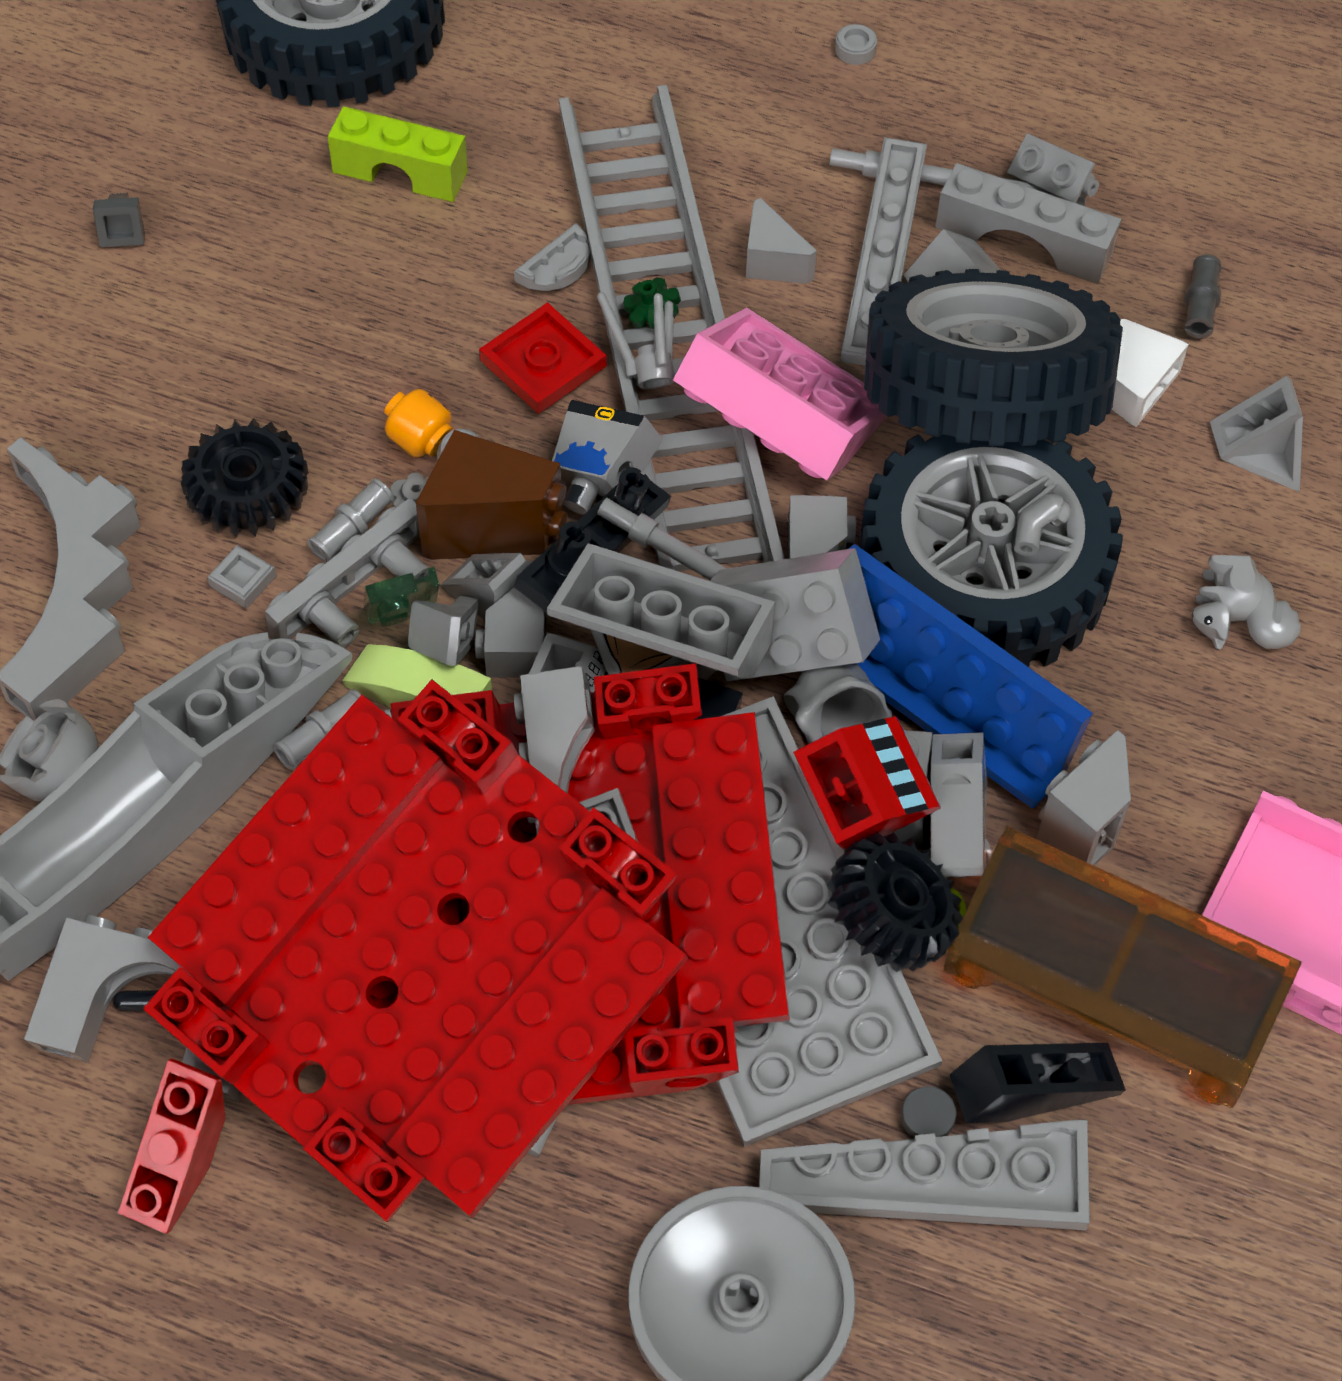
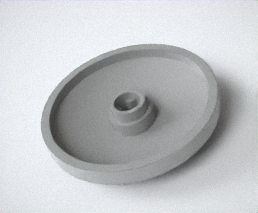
M729 1186L705 1191L686 1199L667 1212L653 1226L640 1246L633 1263L629 1283L631 1328L641 1355L660 1381H824L839 1362L851 1333L855 1313V1287L852 1271L841 1244L830 1228L813 1211L800 1202L772 1190L749 1186Z

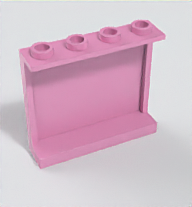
M1263 791L1201 918H1199L1182 957L1341 1035L1342 824L1336 820L1321 818L1298 807L1295 802L1286 797L1274 796Z

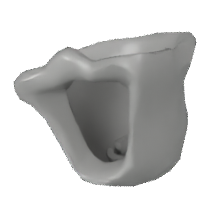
M857 663L804 670L795 685L783 695L785 705L795 717V721L806 736L808 744L831 733L832 726L848 727L892 717V711L886 706L884 694L870 682L866 673Z

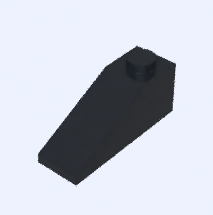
M1108 1043L985 1045L949 1074L966 1123L1009 1122L1118 1096L1126 1091Z

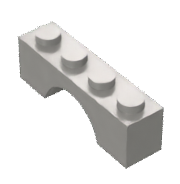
M956 163L940 194L935 228L940 230L944 228L975 241L985 233L994 230H1012L1023 233L1038 241L1049 251L1058 271L1099 284L1113 255L1121 218Z

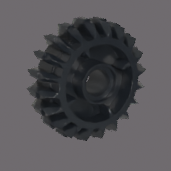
M255 418L252 419L248 426H241L234 419L232 428L223 429L216 424L215 435L209 436L201 433L200 446H189L188 459L182 461V491L186 495L187 506L191 509L192 513L197 514L198 519L203 525L212 523V527L217 533L229 527L230 532L237 537L242 529H249L256 537L258 527L266 525L274 531L276 519L289 522L292 515L291 509H301L302 495L307 494L309 486L307 480L309 471L307 461L303 457L302 448L298 442H292V437L288 434L287 430L277 432V428L272 422L260 428Z
M877 832L872 836L861 839L859 842H854L836 860L835 865L831 869V879L826 884L832 892V896L827 903L838 910L834 923L846 927L848 931L846 940L854 939L861 946V956L869 953L873 954L878 967L890 963L896 972L907 968L914 972L918 968H924L931 961L936 962L946 954V949L960 935L958 925L964 918L957 910L962 900L951 893V888L955 881L944 877L941 872L943 864L935 865L929 859V849L918 851L912 838L900 841L894 832L887 836H882Z

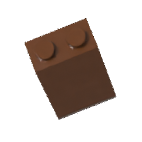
M454 430L416 501L422 556L430 560L470 558L473 554L521 553L522 555H541L550 546L553 538H559L560 529L567 522V512L562 511V504L566 495V485L561 484L560 463Z

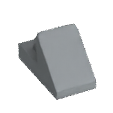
M459 596L451 605L418 600L413 601L411 605L408 646L412 650L446 665L456 666L474 646L479 598Z

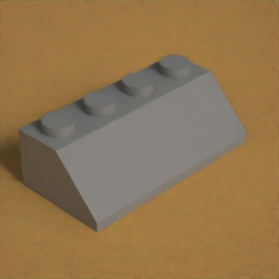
M588 543L547 607V615L738 677H754L771 645L775 601Z

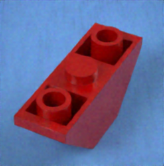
M173 1058L167 1060L118 1214L165 1234L172 1231L209 1170L226 1119L221 1078Z

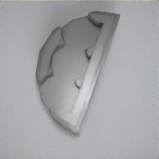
M575 223L514 271L515 282L528 289L541 291L562 289L576 282L586 271L590 257L586 233Z

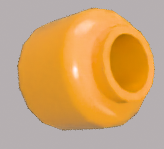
M415 389L406 395L403 392H398L388 402L384 413L388 416L385 423L386 435L413 457H423L426 454L430 457L435 456L440 442L450 431L454 430L450 426L452 422L450 410L423 389Z

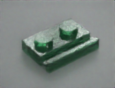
M427 568L426 577L418 579L414 578L413 573L366 585L363 606L368 623L380 621L382 627L396 625L409 619L408 613L411 612L413 601L427 600V602L436 603L440 584L435 568Z

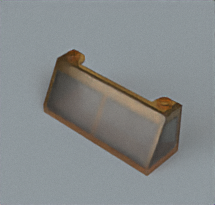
M1006 826L964 914V919L958 927L960 935L948 949L943 971L951 974L952 978L959 984L971 989H977L979 986H991L994 980L1004 983L1190 1072L1188 1081L1195 1088L1194 1092L1200 1099L1209 1104L1225 1105L1233 1109L1245 1088L1302 961Z

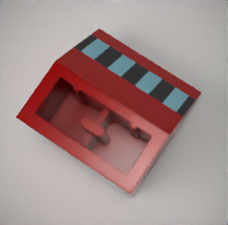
M896 716L839 728L793 752L836 844L844 851L856 841L859 842L861 839L872 836L877 832L882 836H887L941 809Z

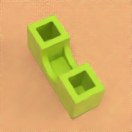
M343 106L327 137L332 171L336 174L373 182L382 163H388L401 168L409 175L412 181L413 193L454 202L468 173L464 135Z

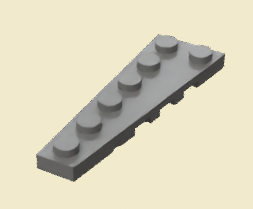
M1087 1120L1020 1125L1019 1129L993 1132H989L988 1128L967 1130L966 1134L941 1137H935V1133L915 1135L914 1139L884 1142L880 1138L858 1140L850 1144L827 1143L763 1149L760 1153L759 1188L786 1195L800 1202L814 1213L1087 1230L1090 1224Z

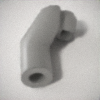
M1050 493L1043 495L1021 511L1018 519L1014 550L1023 556L1036 555L1039 550L1042 528L1049 522L1054 526H1060L1061 522L1066 523L1071 515L1069 503L1063 501L1061 495Z

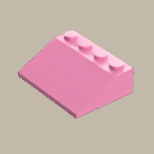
M748 308L697 333L673 381L684 387L685 394L691 399L700 403L710 404L721 411L722 417L731 425L738 428H747L761 437L760 441L765 447L777 453L787 454L799 462L800 469L806 474L829 480L845 467L887 417L879 411V404H872L867 397L864 382Z

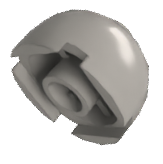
M60 699L46 701L39 707L46 712L41 714L35 721L26 716L9 736L0 754V765L6 769L5 775H0V781L14 791L34 801L41 802L99 748V742L91 723L79 711Z

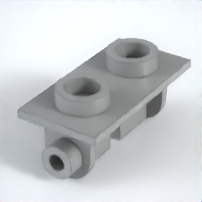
M1026 133L1007 172L1076 203L1078 197L1094 196L1099 188V182L1095 180L1094 174L1091 173L1095 166L1094 162Z

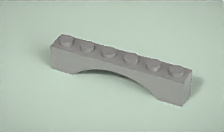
M582 666L520 675L522 693L514 694L517 722L519 725L525 724L527 742L519 743V755L566 793H568L570 778L580 754L595 732L590 683ZM527 817L529 824L536 823V832L538 834L539 822L534 818Z

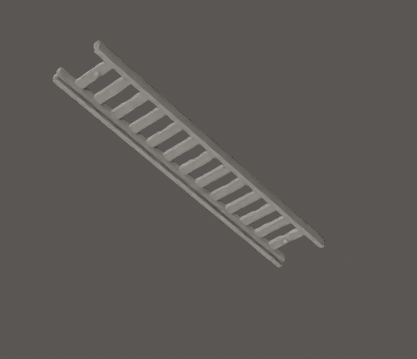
M667 85L657 86L658 94H654L652 97V108L656 123L579 133L573 105H570L569 97L559 98L561 122L598 292L605 293L630 350H637L642 346L655 344V331L649 327L623 330L620 316L631 314L625 311L623 300L625 296L634 294L616 296L613 282L642 279L645 276L651 275L664 276L686 272L693 273L695 285L677 287L681 298L677 306L678 308L701 306L703 319L674 323L673 343L693 342L697 333L725 319ZM661 143L663 150L662 155L586 164L584 152ZM669 174L671 186L593 196L591 184ZM673 206L677 207L679 219L604 229L600 228L598 216L627 213L630 210L636 209L650 210ZM684 239L687 252L608 262L605 249ZM604 317L624 411L644 415L648 421L673 418L677 415L690 413L695 415L719 411L708 403H700L691 399L686 394L639 401L636 386H638L637 377L627 378L625 362ZM684 358L672 359L675 375ZM729 423L727 426L660 435L662 442L652 458L734 446L738 462L655 474L651 458L642 474H646L653 483L665 492L671 494L691 491L695 488H713L743 483L747 499L663 511L654 519L659 522L658 528L666 533L753 521L756 533L755 538L693 546L692 548L717 563L730 564L762 559L763 563L784 560L753 432L747 428H738ZM654 548L658 565L676 571L690 570L688 567Z

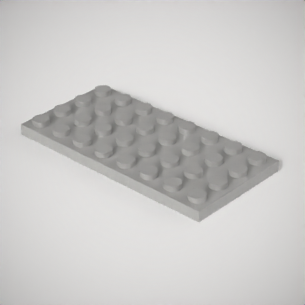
M774 696L723 715L755 712L790 1014L789 1021L738 1026L739 1032H735L739 1073L716 1081L744 1147L938 1068L942 1064V1058L901 970L896 972L890 963L878 967L875 957L871 953L861 956V946L854 939L846 940L848 935L846 927L834 923L838 910L827 903L832 896V892L826 884L831 879V869L835 865L836 860L844 854V850L836 844L793 753L798 748Z

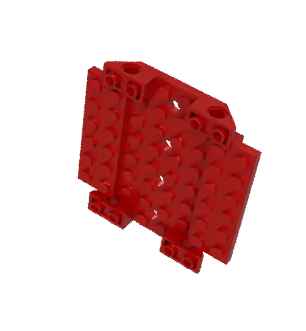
M696 663L594 676L595 692H591L595 732L580 754L570 778L567 794L577 802H582L619 788L638 843L678 874V877L642 919L687 955L688 960L567 1105L691 1091L739 1073L735 1032H739L738 1026L790 1020L755 712L694 720L702 715ZM492 690L453 695L510 740L519 755V743L527 742L525 724L519 725L517 722L514 703L499 704ZM413 700L391 703L392 719L400 724L397 718ZM527 817L517 820L511 829V837L517 842H529L537 835L536 823L529 824ZM461 898L448 901L442 908V921L449 925L463 922L469 913V903ZM382 981L372 989L370 1000L373 1007L387 1008L395 1002L398 996L396 983Z
M431 679L397 718L400 724L364 695H361L147 937L181 967L173 973L143 1009L215 1073L235 1086L304 1147L303 1150L387 1223L425 1178L466 1214L474 1218L688 960L687 955L642 919L678 877V874L593 807L590 811L519 756L510 740ZM523 817L536 819L540 827L534 839L523 843L512 839L511 829L517 820ZM455 898L466 900L469 903V913L463 922L449 925L442 921V908L448 901ZM382 981L395 982L398 987V996L395 1002L387 1008L373 1007L370 1000L372 989ZM313 1064L321 1065L326 1074L323 1086L314 1093H303L298 1084L300 1073L307 1066Z

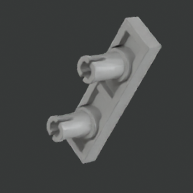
M408 498L397 508L391 507L378 518L373 527L362 535L351 537L343 545L341 551L327 563H319L308 572L304 581L290 592L284 591L278 594L271 601L268 609L265 610L269 636L273 639H292L297 633H300L313 623L333 643L345 648L358 636L359 626L335 604L381 567L385 566L410 591L413 592L421 588L430 577V568L407 548L420 537L416 503Z

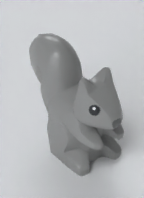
M1210 556L1208 564L1211 569L1203 570V578L1206 581L1213 582L1215 586L1200 587L1199 594L1201 595H1196L1195 601L1200 606L1193 610L1192 621L1203 634L1212 640L1215 648L1218 650L1223 648L1228 638L1230 622L1246 621L1250 637L1256 644L1266 649H1279L1294 643L1301 632L1298 612L1292 610L1288 602L1276 601L1273 586L1257 570L1255 561L1250 556Z

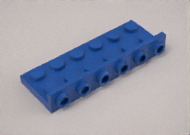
M856 544L852 545L848 549L856 548L880 641L865 661L857 664L866 673L870 682L884 694L885 701L925 731L932 732V736L933 734L984 733L987 776L1029 807L1036 808L1048 797L1045 791L1050 782L1063 770L1067 771L1093 713Z

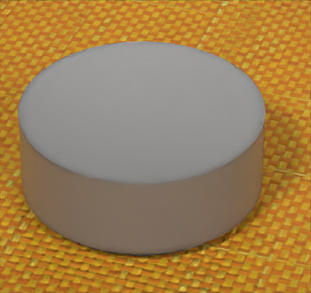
M852 24L838 31L835 53L840 60L852 65H861L874 58L877 36L873 30L864 25Z

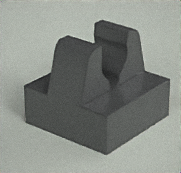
M128 193L110 194L108 199L94 200L93 214L100 247L144 245L145 231L139 197L129 198Z

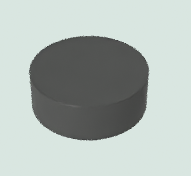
M931 1086L913 1090L906 1097L901 1112L902 1126L912 1139H914L915 1135L935 1133V1137L948 1136L953 1129L956 1119V1107L951 1097L943 1090Z

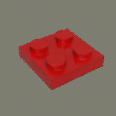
M548 302L479 348L480 361L537 414H540L607 367V355Z

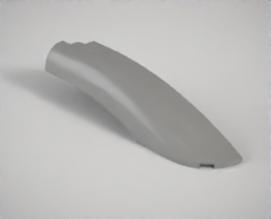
M268 632L244 636L209 652L133 703L134 711L70 777L21 820L0 835V974L8 981L57 946L66 918L84 922L86 915L97 916L170 855L274 752L273 744L282 740L295 729L352 661V653L329 640L303 633H297L296 639H269Z

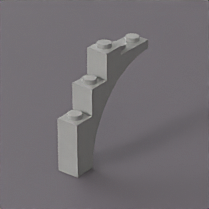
M20 437L7 448L16 476L40 498L56 523L58 560L54 586L42 617L23 647L0 670V688L5 700L25 717L28 716L35 721L41 714L46 712L39 707L41 704L54 699H60L68 703L125 652L119 631L122 629L121 625L108 610L133 589L127 570L130 564L117 547L137 531L141 525L135 508L137 501L125 486L121 484L114 486L101 475L88 484L77 472L71 471L68 473L58 466L57 461L48 450L41 446L36 449Z

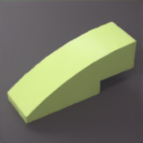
M367 644L342 680L343 686L355 689L360 694L391 708V703L414 700L431 679L452 695L492 690L490 677L462 665H446L414 650Z

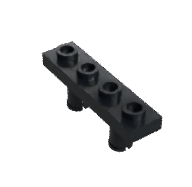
M634 467L626 468L621 472L618 484L577 522H567L561 527L559 538L517 576L514 588L547 613V607L588 543L619 553L632 541L628 538V532L597 514L602 502L606 498L637 516L643 513L652 519H656L668 507L671 495L653 483L646 474L643 475L641 470Z

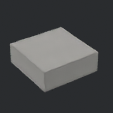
M236 545L207 579L209 587L247 609L276 577L275 567Z

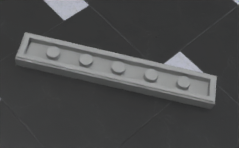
M884 137L840 362L865 366L870 305L875 301V296L882 290L889 292L891 284L898 281L901 282L927 144Z

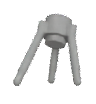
M598 293L597 299L625 362L627 378L637 377L638 387L644 389L661 388L672 384L675 375L672 360L673 303L667 301L663 311L662 295L660 293L654 295L655 344L640 347L638 349V356L634 359L605 293Z

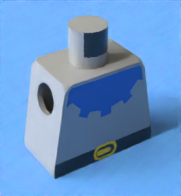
M575 400L570 401L552 461L560 463L561 479L569 486L563 502L565 507L573 512L584 515L590 510L596 495L605 496L618 484L619 476L623 470L634 467L641 470L642 473L662 442V437L644 415Z

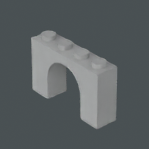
M86 915L84 922L66 918L24 1040L38 1050L88 1063L105 1012L115 994L136 978L149 974L173 975L181 966L147 938L152 933V930L135 928L134 934L115 930L116 923L98 916ZM186 1048L182 1060L183 1063L221 1078L193 1052ZM221 1078L223 1098L239 1102L241 1092Z

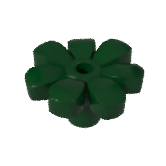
M656 277L653 280H645L635 284L632 287L634 295L625 296L623 300L625 311L631 313L629 319L634 327L642 328L648 320L649 328L654 329V295L656 293L662 295L663 311L667 301L673 303L674 318L679 312L677 304L680 303L681 298L676 287L667 289L665 279Z

